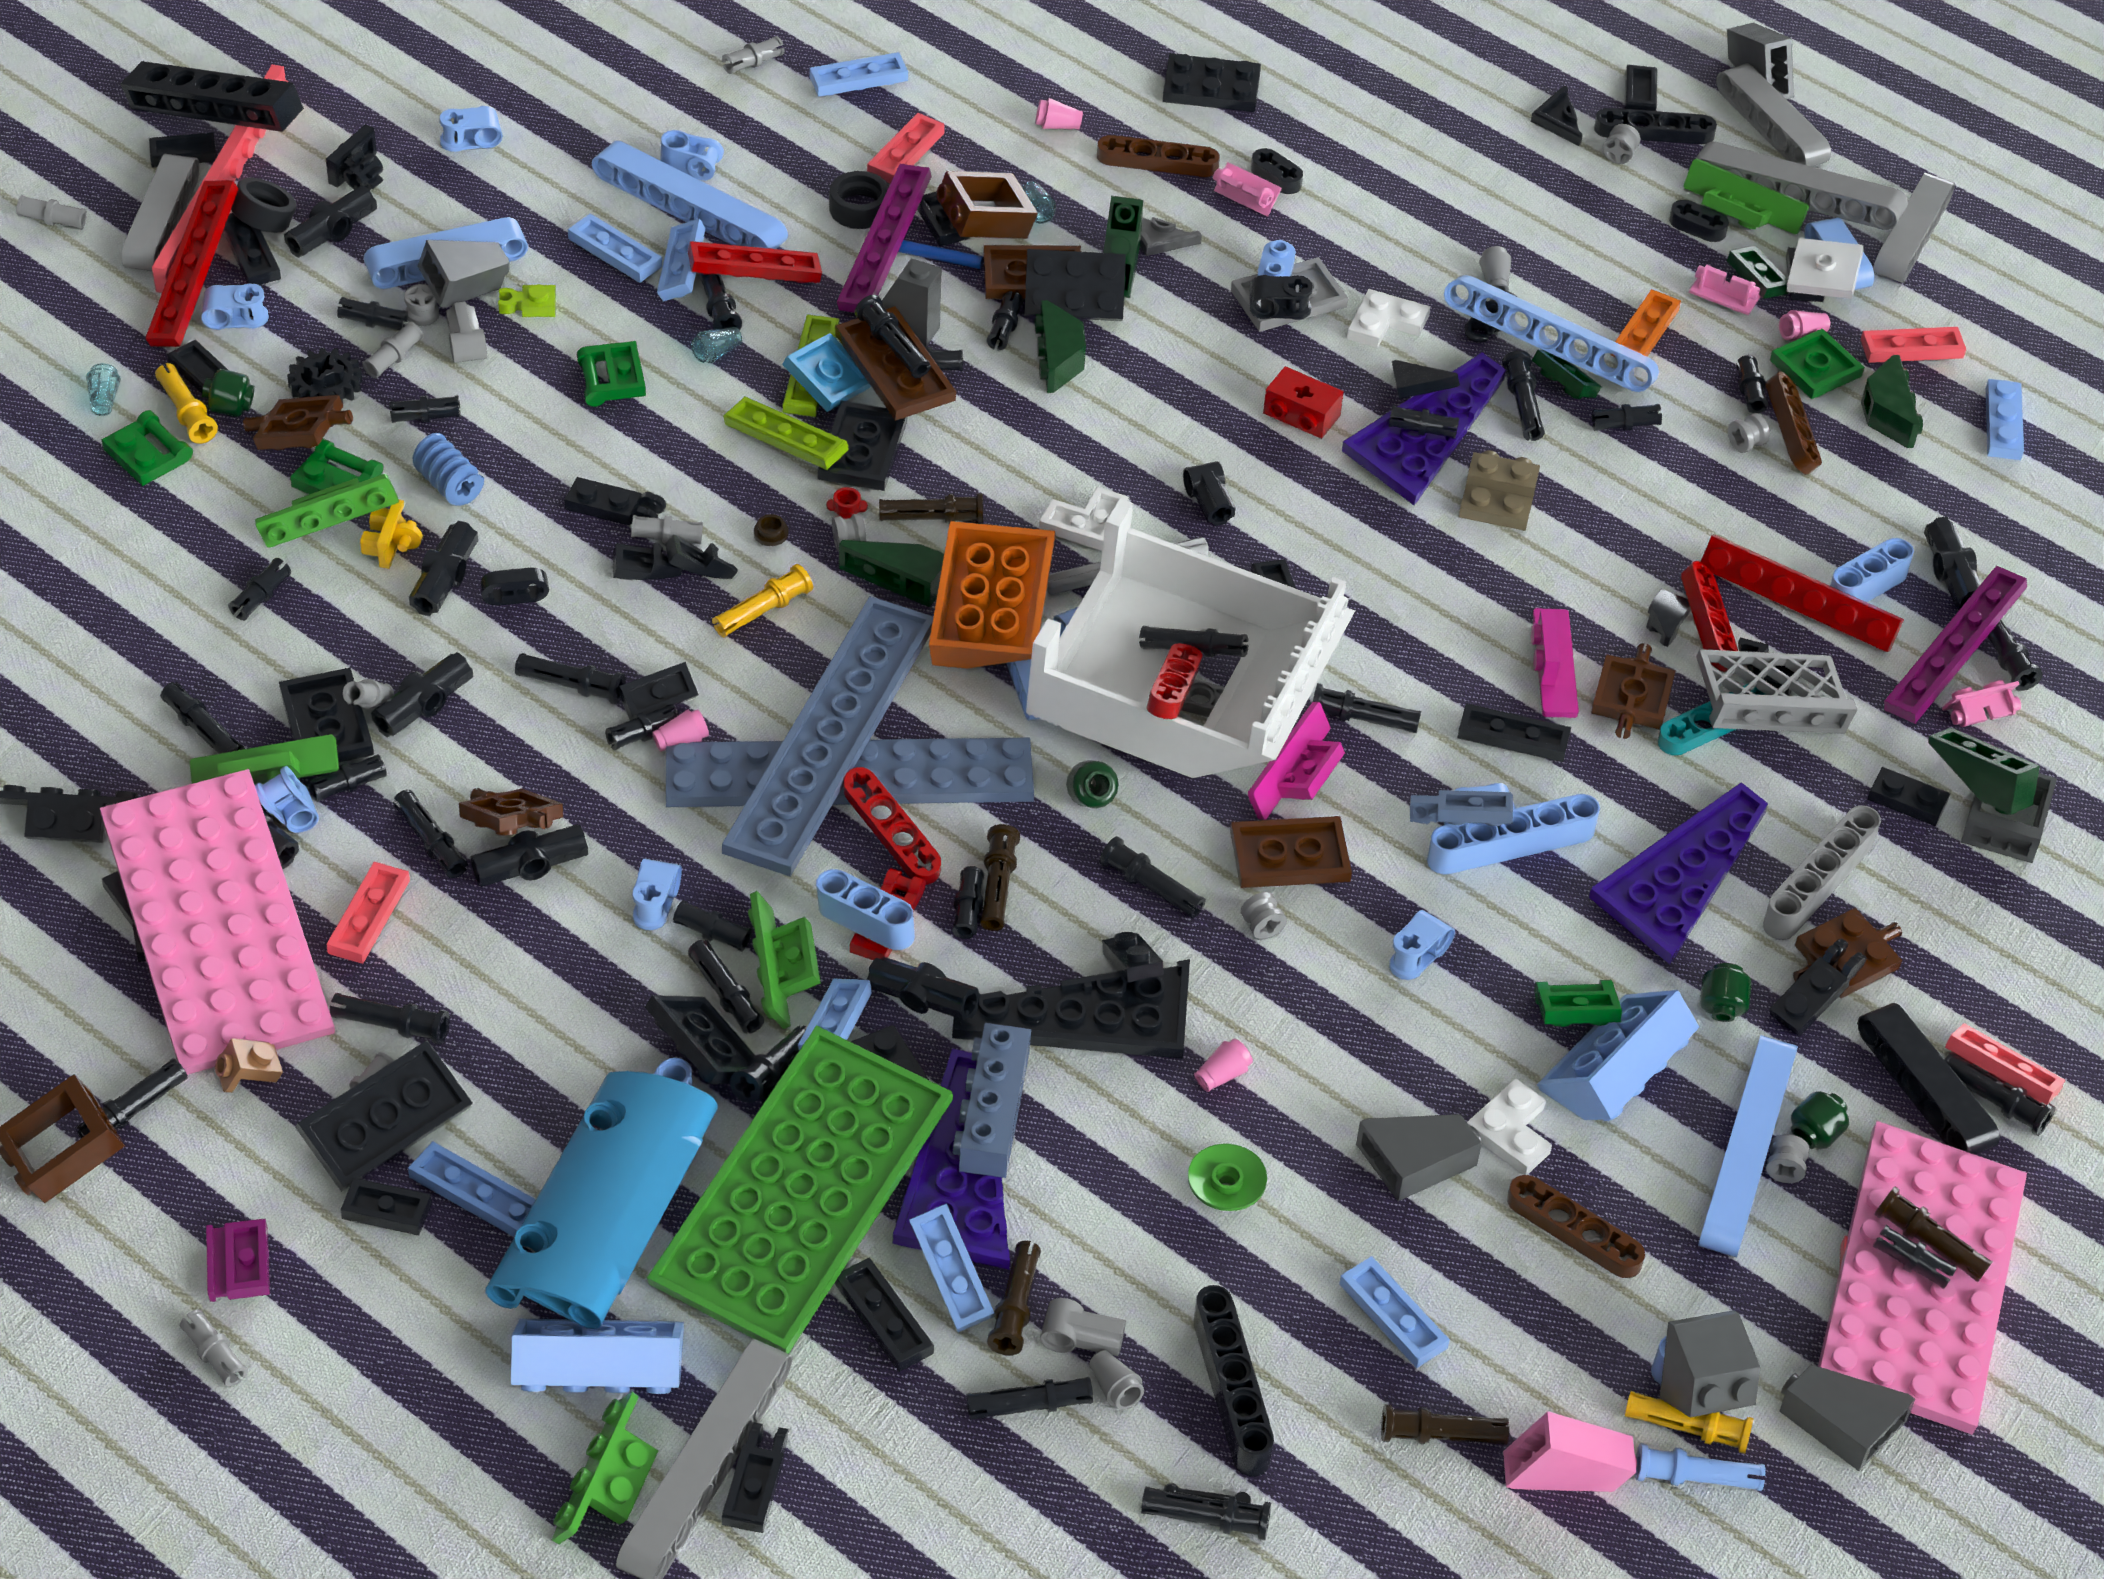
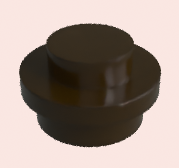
M764 515L759 518L754 526V538L765 546L780 545L788 538V526L783 518L778 515Z

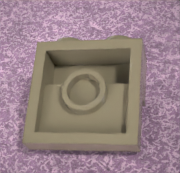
M1490 450L1482 453L1473 452L1460 506L1459 518L1526 531L1540 465L1533 464L1530 459L1525 457H1519L1515 460L1502 458L1496 452Z

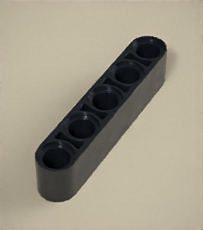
M1890 1003L1858 1018V1031L1863 1041L1946 1145L1976 1155L1999 1144V1130L1994 1120L1899 1004Z
M1209 1285L1202 1288L1196 1297L1194 1328L1233 1463L1240 1473L1249 1477H1257L1264 1474L1270 1466L1274 1435L1233 1297L1224 1287ZM1218 1344H1224V1345H1227L1228 1347H1222V1346H1220V1345H1218ZM1228 1378H1234L1239 1381H1231ZM1237 1413H1245L1249 1416H1242ZM1247 1448H1256L1260 1451H1251Z

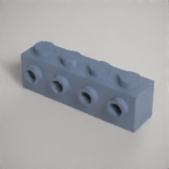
M985 1023L982 1038L975 1037L972 1061H977L976 1069H968L965 1091L971 1092L970 1100H962L959 1123H965L964 1131H956L953 1154L960 1155L959 1171L1002 1178L1007 1177L1030 1054L1031 1029Z

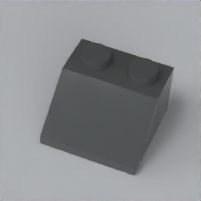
M1732 1310L1668 1322L1660 1399L1688 1417L1756 1405L1760 1365L1738 1312Z

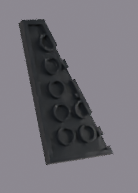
M1190 959L1177 961V966L1163 968L1164 975L1127 982L1116 971L1060 981V986L1041 989L1040 984L1027 986L1025 992L1006 995L1002 991L980 994L978 1010L972 1019L966 1018L962 1020L954 1017L952 1038L974 1040L975 1037L982 1038L985 1023L1031 1029L1030 1045L1183 1059Z

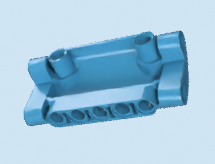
M633 1071L608 1073L589 1107L585 1110L580 1123L486 1286L485 1293L487 1297L501 1307L513 1309L520 1304L523 1296L585 1328H599L617 1295H620L701 1146L702 1138L718 1110V1105L714 1098L691 1085L661 1075ZM592 1125L598 1126L602 1130H597ZM522 1246L533 1249L535 1253L527 1252Z

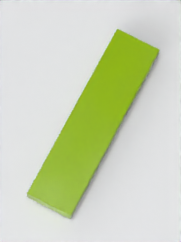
M807 314L797 350L829 333L837 338L835 335V325L839 324V318ZM790 375L783 401V413L816 417L819 403Z
M746 396L723 415L725 425L825 470H828L849 450L846 440Z

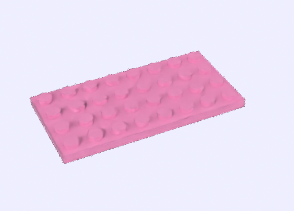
M249 769L100 808L103 824L176 1059L187 1075L215 1067L217 1057L224 1051L231 1038L269 1042L274 1044L277 1050L335 1033L322 987Z
M1876 1121L1870 1136L1818 1367L1907 1393L1915 1398L1910 1413L1972 1435L1978 1427L2027 1173ZM1894 1186L1900 1189V1194L1917 1207H1926L1928 1212L1931 1213L1929 1217L1993 1261L1979 1282H1976L1958 1267L1953 1276H1949L1936 1269L1937 1272L1950 1279L1947 1286L1942 1289L1938 1284L1914 1270L1911 1272L1903 1269V1263L1873 1247L1877 1237L1892 1245L1894 1244L1880 1235L1885 1225L1890 1226L1889 1228L1899 1234H1903L1902 1229L1884 1216L1878 1218L1874 1215ZM1915 1237L1913 1239L1908 1238L1916 1244L1920 1241ZM1926 1246V1250L1930 1251L1931 1253L1950 1263L1948 1260H1946L1941 1255L1936 1253L1932 1248Z

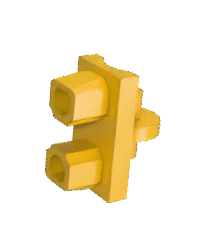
M399 500L398 503L391 505L390 509L382 508L371 512L369 519L370 530L381 532L363 531L361 536V553L377 556L380 568L390 569L397 548L401 552H406L408 549L418 548L422 542L423 535L419 528L416 527V522L409 520L406 523V520L401 515L404 500Z

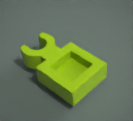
M523 285L522 291H516L512 288L499 289L500 300L498 301L500 314H512L516 311H522V317H555L556 285Z

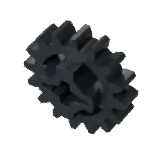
M323 347L320 348L318 354H314V352L309 350L307 351V358L297 356L296 364L289 365L290 374H287V379L293 398L339 395L343 404V399L352 401L354 400V392L361 391L360 383L363 380L358 360H351L349 352L339 355L338 348H334L330 353L326 352Z

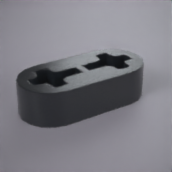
M1262 148L1252 154L1251 172L1254 175L1281 187L1280 192L1283 194H1294L1301 190L1303 171L1299 166L1272 149Z
M1678 200L1672 204L1669 222L1676 229L1709 242H1719L1726 237L1729 221L1724 214L1689 200Z
M533 567L489 572L482 577L480 582L483 600L487 604L495 606L537 602L544 599L549 593L546 572Z

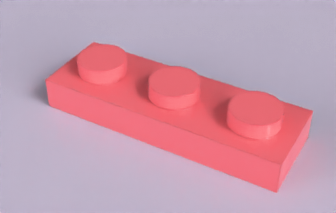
M917 113L867 164V172L876 174L891 184L899 164L914 165L942 137L945 124Z
M1958 327L1863 331L1860 340L1868 363L1886 362L1893 355H1900L1901 361L1962 359L1966 352V346Z
M373 862L326 944L328 954L361 964L364 963L410 882L409 871Z
M1965 1023L1951 1034L1945 1048L1954 1052L1965 1061L1986 1070L1999 1081L2009 1083L2014 1087H2023L2027 1090V1095L2046 1105L2060 1093L2066 1081Z

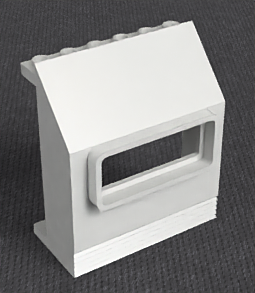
M1119 499L1106 520L1100 571L1061 637V623L1048 618L1033 642L1026 713L1029 716L1039 717L1042 721L1047 720L1048 723L1053 722L1055 726L1060 725L1065 730L1191 778L1276 760L1355 610L1346 608L1348 604V598L1344 597L1346 581L1332 577L1328 597L1322 596V598L1130 528L1133 503ZM1142 626L1204 632L1211 628L1216 629L1218 633L1247 634L1249 641L1243 642V645H1249L1247 655L1241 657L1204 726L1180 717L1175 719L1159 718L1149 713L1146 709L1150 691L1170 650L1142 649L1139 641H1145V638H1139Z

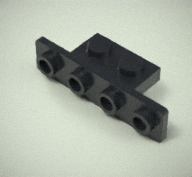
M4 785L3 791H0V804L27 805L24 837L27 839L103 843L104 824L100 808L138 798V793L130 791H116L115 797L101 796V792L98 790L79 789L78 795L63 794V789L54 787H41L40 793L26 792V787L17 785Z

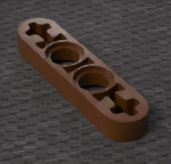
M1116 135L1103 136L1099 139L1097 145V159L1109 166L1199 177L1213 176L1216 169L1219 168L1220 155L1218 151L1206 146ZM1145 152V153H1148V154H1150V155H1149V156H1139V155H1136L1135 153ZM1168 156H1177V157H1180L1181 159H1179V160H1171V159H1168L1167 157H1168Z
M1779 371L1766 381V388L1789 457L1800 472L1808 475L1822 464V460L1796 385L1789 376Z
M1520 1175L1512 1180L1507 1195V1202L1514 1212L1616 1276L1631 1278L1640 1273L1645 1259V1250L1636 1239L1534 1176ZM1527 1192H1530V1193L1533 1194V1196L1528 1195V1196H1526L1525 1198H1523V1197H1521V1196L1519 1195V1194L1524 1195V1194H1526ZM1543 1201H1545V1203L1543 1204L1542 1209H1539V1208H1538V1205L1541 1207ZM1555 1209L1562 1210L1569 1215L1570 1219L1564 1222H1557L1548 1213ZM1593 1230L1598 1232L1603 1240L1598 1243H1591L1583 1238L1582 1233ZM1609 1243H1613V1244H1614V1247H1613V1246H1610V1249H1609V1251L1607 1252V1249H1608V1247H1609ZM1627 1254L1633 1257L1632 1259L1628 1258L1625 1261L1619 1258L1625 1257Z

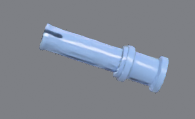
M1640 1443L1637 1449L1636 1481L1643 1482L1645 1478L1668 1480L1671 1485L1679 1486V1484H1683L1685 1480L1755 1489L1757 1491H1762L1765 1480L1747 1477L1748 1474L1765 1476L1764 1464L1687 1456V1452L1683 1451L1682 1448H1674L1673 1451L1655 1450L1648 1448V1445Z

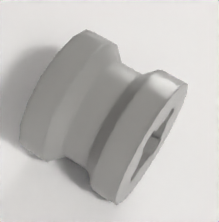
M1627 124L1614 126L1603 144V152L1607 159L1617 164L1629 162L1640 144L1641 138L1638 131Z
M418 284L406 290L404 301L407 306L408 321L415 323L417 326H427L436 322L439 318V307L429 286Z
M1752 413L1747 415L1744 421L1739 419L1731 422L1728 426V437L1732 446L1738 452L1746 453L1754 445L1762 446L1767 444L1770 439V430L1766 420L1760 414Z
M861 513L853 514L848 519H843L841 516L832 517V532L837 551H839V543L842 540L866 541L865 525Z
M1269 892L1255 894L1244 902L1241 907L1240 913L1246 922L1251 923L1250 929L1257 939L1271 938L1281 932L1287 924L1284 912L1277 908V901L1273 894Z
M1783 1134L1774 1137L1769 1148L1771 1156L1767 1160V1173L1770 1177L1782 1183L1801 1181L1806 1174L1805 1161L1809 1157V1145L1805 1140L1795 1135Z

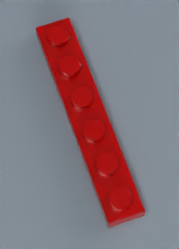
M233 180L203 182L145 337L151 347H180L238 192V187Z
M1711 535L1700 561L1713 574L1885 652L1891 651L1904 621L1901 617L1718 535Z

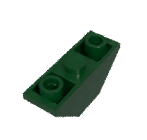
M1111 196L1103 253L1126 254L1124 297L1130 298L1137 268L1144 200Z
M1041 300V314H1035L1034 321L1035 334H1041V337H1037V356L1043 357V359L1039 360L1040 379H1046L1047 393H1054L1084 370L1086 352L1084 323L1050 301Z
M1893 355L1867 378L1861 405L1869 427L1906 448H1914L1917 435L1921 434L1923 430V418L1916 411V396L1914 391H1910L1908 385V370L1903 368L1900 355Z

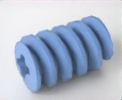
M432 433L419 442L412 457L413 465L450 504L462 506L470 503L479 495L484 485V477L478 474L477 468L470 464L469 460L463 457L461 452L455 449L453 444L447 441L443 434Z

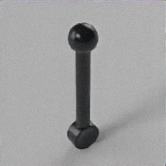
M1168 1483L1163 1489L1169 1492L1224 1500L1225 1497L1231 1496L1182 1489L1174 1483ZM1239 1492L1235 1495L1237 1501L1251 1503L1249 1494Z

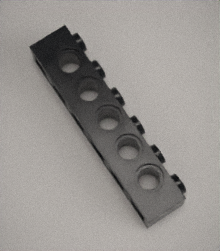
M141 61L121 83V87L132 110L283 132L304 109L293 82Z

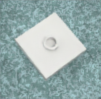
M1799 238L1787 283V292L1852 299L1863 256V245Z

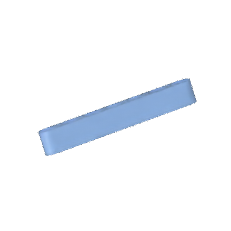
M614 141L592 160V168L595 174L603 181L685 222L700 218L706 227L705 232L731 245L777 249L788 238L786 227L777 218L622 141Z
M1469 275L1460 276L1450 282L1445 288V301L1453 309L1631 391H1644L1658 378V366L1651 358ZM1458 284L1467 288L1469 293L1467 300L1458 297L1456 293ZM1487 298L1497 302V313H1491L1487 310L1485 305ZM1516 312H1522L1528 318L1527 327L1517 324L1515 321ZM1549 325L1556 329L1558 333L1557 340L1553 341L1546 337L1545 326ZM1576 339L1583 340L1587 344V354H1580L1576 351L1574 347ZM1605 353L1613 354L1617 358V368H1611L1606 365L1604 361ZM1635 367H1641L1648 373V380L1646 382L1636 379L1634 376Z
M1760 1035L1698 1246L1737 1258L1798 1046Z

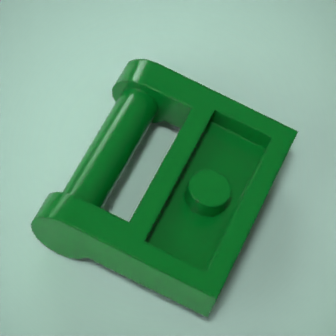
M636 341L585 346L577 351L578 364L583 368L586 384L584 391L585 401L589 406L597 407L607 400L646 396V386ZM605 361L609 383L599 384L595 365L597 362Z
M151 410L142 412L138 416L137 421L101 439L103 449L142 486L185 464L193 455V449L186 442L176 439L160 424L159 417ZM151 433L170 452L163 455L144 436Z
M323 438L320 444L315 447V451L290 476L291 487L307 494H312L355 478L362 482L382 475L384 466L376 460L371 459L367 461L336 448L333 442ZM330 459L362 474L358 477L328 464L327 461Z
M1599 980V984L1549 985L1547 981L1535 982V1002L1539 1004L1544 1024L1565 1027L1577 1023H1590L1602 1026L1612 1022H1621L1622 1008L1612 980Z

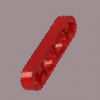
M1694 561L1682 571L1681 579L1703 649L1738 651L1716 579L1705 564ZM1711 663L1721 672L1728 671L1727 668L1719 663Z
M1180 643L1171 646L1150 691L1146 705L1149 713L1163 719H1175L1179 715L1199 670L1202 660L1200 650L1191 645Z
M856 767L849 770L844 777L843 787L844 795L848 802L910 879L916 876L925 879L926 885L934 883L941 873V857L872 771L864 767ZM854 782H858L860 785L867 783L866 792L870 797L867 801L866 794L860 787L853 789ZM885 806L892 813L886 819H877L871 814V811L874 807ZM905 832L912 836L913 841L909 845L900 846L894 843L892 838L897 833ZM917 850L918 858L923 864L931 863V870L927 871L924 867L918 869V859L915 856Z

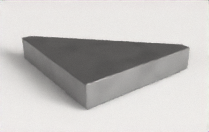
M1152 217L1151 220L1142 219L1140 247L1146 256L1201 244L1202 235L1200 231L1186 232L1177 229L1176 224Z

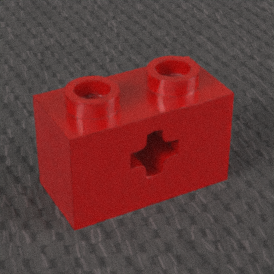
M1284 366L1266 388L1263 414L1322 439L1341 416L1344 391Z

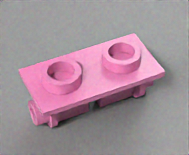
M1227 162L1225 168L1216 169L1213 175V180L1217 181L1214 189L1215 192L1267 217L1282 189Z
M1708 264L1705 267L1699 265L1695 274L1697 280L1689 290L1691 294L1746 315L1751 313L1761 297L1759 295L1760 288L1755 286V282H1750L1734 275L1730 282L1726 281V272L1713 268Z
M1998 680L1985 685L1982 690L1974 692L1971 687L1958 690L1952 694V699L1942 707V710L1953 709L1951 720L1954 725H1960L1961 727L1985 722L1987 717L1984 708H1987L1991 720L2015 715L2016 711L2021 709V702L2017 696H2013L2012 690L2019 685V681L2005 684L2004 680Z

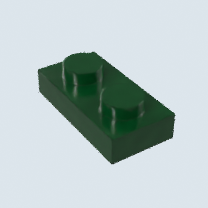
M1756 246L1730 250L1726 261L1743 279L1756 283L1755 286L1760 288L1759 295L1763 299L1789 294L1787 292L1788 278Z
M1538 349L1532 359V362L1541 368L1540 373L1543 376L1560 382L1565 386L1563 388L1564 392L1573 398H1596L1602 388L1601 385L1575 365L1547 351Z

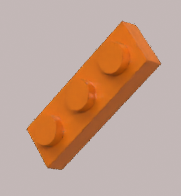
M1651 289L1615 342L1648 357L1678 313L1681 300Z

